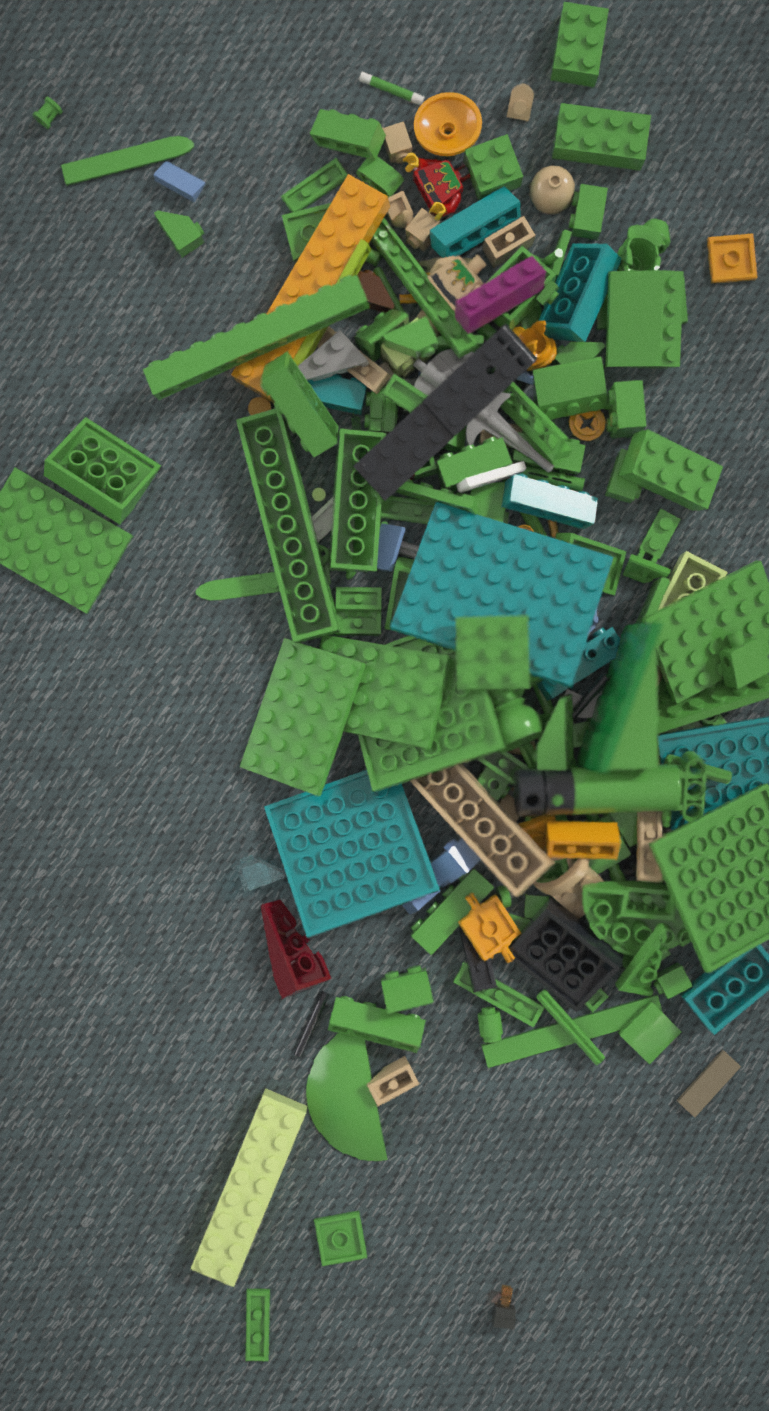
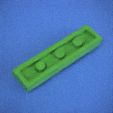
M410 479L395 491L401 495L433 504L439 502L478 515L480 506L475 502V498L470 495L462 494V496H457L451 490L441 488V491L433 489L434 487L427 483L414 484Z
M464 961L453 983L534 1028L545 1008L542 1004L495 979L497 988L473 993L467 962Z

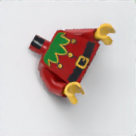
M408 153L402 160L409 163L405 170L407 172L415 170L413 181L426 202L429 213L436 216V221H439L443 216L455 213L462 200L463 185L461 182L470 178L468 168L463 165L454 170L449 160L418 158L414 153Z

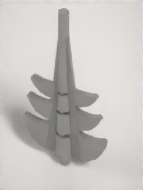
M452 349L445 350L437 354L428 365L418 358L413 366L422 373L416 380L414 387L428 396L474 353L470 352L458 358ZM501 393L467 425L466 440L468 446L473 445L477 435L482 430H485L498 439L503 437L506 444L532 459L548 473L554 467L552 463L536 452L497 413L501 404L510 398L509 393Z

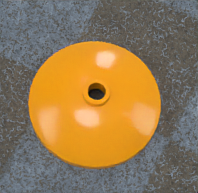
M440 93L430 97L419 107L414 118V132L417 141L425 150L439 156H454L465 152L466 149L471 148L475 144L482 129V117L479 108L471 99L458 93Z

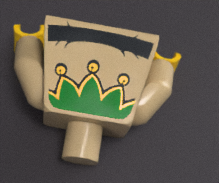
M476 255L469 263L460 256H450L438 259L430 272L426 274L429 281L455 311L456 300L484 284L477 274L486 264L479 255Z

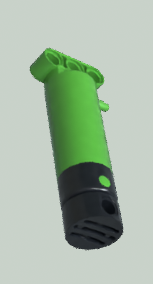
M687 751L681 755L679 764H658V768L619 769L608 770V772H596L585 767L542 771L537 769H516L513 782L515 811L518 817L542 816L543 814L550 816L662 811V826L669 827L672 811H679L688 822L703 816L707 767L696 752ZM697 762L694 767L689 768L691 763ZM691 784H695L692 789L687 790ZM694 806L690 811H686L688 807Z

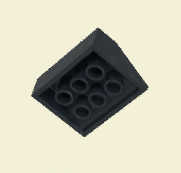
M550 897L509 947L513 956H515V959L512 961L575 1012H578L621 968L624 956L621 952L614 950L603 939L600 940L590 927L553 897Z

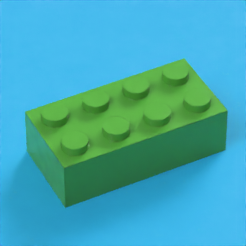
M561 103L557 116L552 159L641 171L646 159L651 115Z
M285 352L266 364L261 378V387L266 395H271L275 401L274 406L279 414L285 415L290 430L294 434L297 433L299 435L304 450L306 452L310 451L312 456L316 457L336 445L339 426L289 352Z
M647 429L633 434L618 476L689 510L699 511L709 508L723 466Z

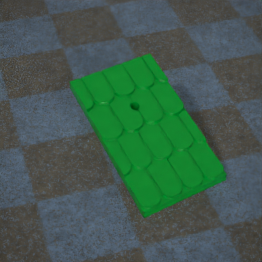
M664 622L632 624L624 627L615 660H611L607 676H609L610 680L603 687L602 694L597 698L589 729L584 731L576 765L596 772H608V770L658 768L656 641Z

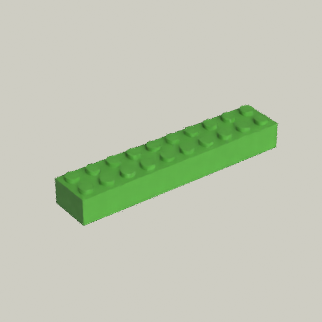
M275 408L237 419L236 422L292 640L295 643H302L339 633L341 628L286 417L284 414H279Z

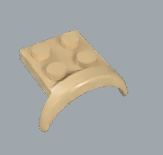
M577 858L574 865L558 879L547 883L535 881L533 885L541 892L554 897L577 918H581L585 915L582 905L583 885L604 882V880L588 865V858Z

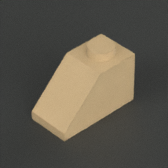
M404 1056L385 1066L367 1086L377 1106H380L419 1085V1082Z

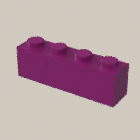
M533 256L525 259L456 300L455 319L468 334L472 333L544 289L546 270Z

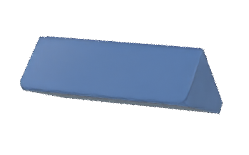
M167 161L153 175L156 182L194 203L205 185L204 181Z
M381 524L377 570L383 572L393 571L405 533L404 527Z

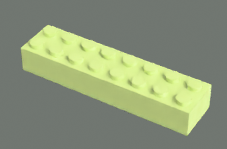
M265 1088L191 1267L192 1270L232 1287L235 1286L306 1115L308 1106Z

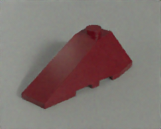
M281 899L262 904L260 907L273 978L281 998L284 999L331 980L332 978L324 958L319 951L313 954L306 944L310 941L306 934L302 936L296 931L294 927L297 921Z

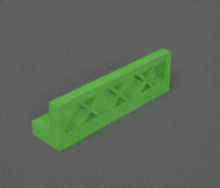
M514 382L508 386L502 393H510V398L504 401L500 407L552 461L569 457L572 449L566 443L568 437Z

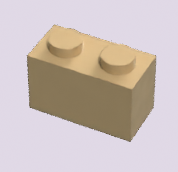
M523 216L485 238L483 251L493 268L509 260L521 246L525 249L533 246L536 235Z

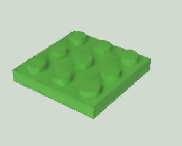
M528 615L456 617L457 689L530 688Z

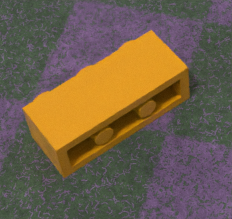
M547 821L545 845L548 857L618 858L621 842L617 823Z

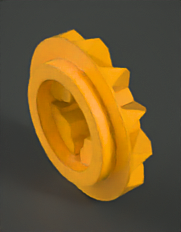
M601 410L570 416L569 428L573 436H576L581 441H592L598 438L604 431L605 417ZM594 417L590 424L592 429L589 427L580 429L583 424L582 418L588 420Z

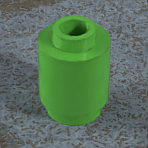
M495 1007L482 1008L477 1016L480 1036L483 1037V1042L492 1043L502 1040L503 1029L500 1011L495 1010Z

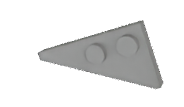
M339 330L298 367L307 381L312 379L313 381H318L331 377L336 373H345L347 369L360 365L366 367L369 365V362L342 331Z

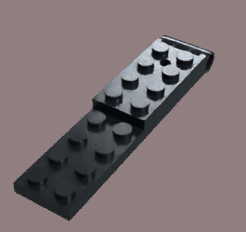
M505 324L353 467L378 495L386 501L537 360V357L513 330ZM486 368H492L494 374H487Z

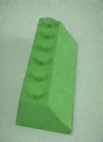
M340 429L338 432L328 570L343 572L377 571L382 498L353 466L386 436V433Z

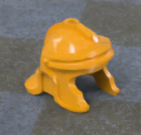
M537 321L527 329L520 326L513 329V332L537 357V360L527 371L548 367L556 358V343L544 334L546 321Z

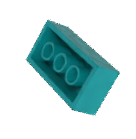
M572 244L555 282L559 287L557 291L559 296L551 305L547 303L539 318V321H546L544 333L549 338L586 342L608 292V272L617 271L622 260L608 244Z
M758 945L710 973L704 972L691 983L693 987L679 993V995L704 1026L715 1035L769 991V954L761 945Z

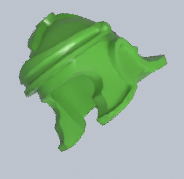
M630 226L627 232V239L617 252L622 258L617 271L658 270L661 263L659 248L663 243L662 235L657 230L648 226Z

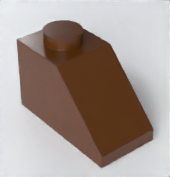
M369 270L359 271L357 277L368 301L369 309L385 313L391 309L394 310V303L380 277Z

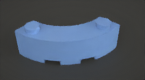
M455 838L444 846L445 850L430 861L438 886L442 888L466 874L481 860L463 838L458 841ZM440 891L402 904V906L409 914H412L423 907Z

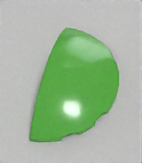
M604 881L583 885L582 905L589 925L596 936L610 944L614 950L635 956L658 924H663L667 930L666 941L660 946L662 955L667 954L668 949L678 945L685 946L691 942L666 884L642 881Z
M338 1033L318 1052L308 1075L306 1097L310 1116L317 1130L330 1145L340 1152L360 1160H388L378 1107L367 1086L372 1080L366 1040Z

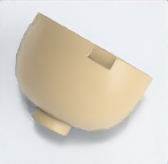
M560 166L542 168L536 173L530 185L529 195L534 206L545 214H557L568 208L575 191L573 177L566 169Z

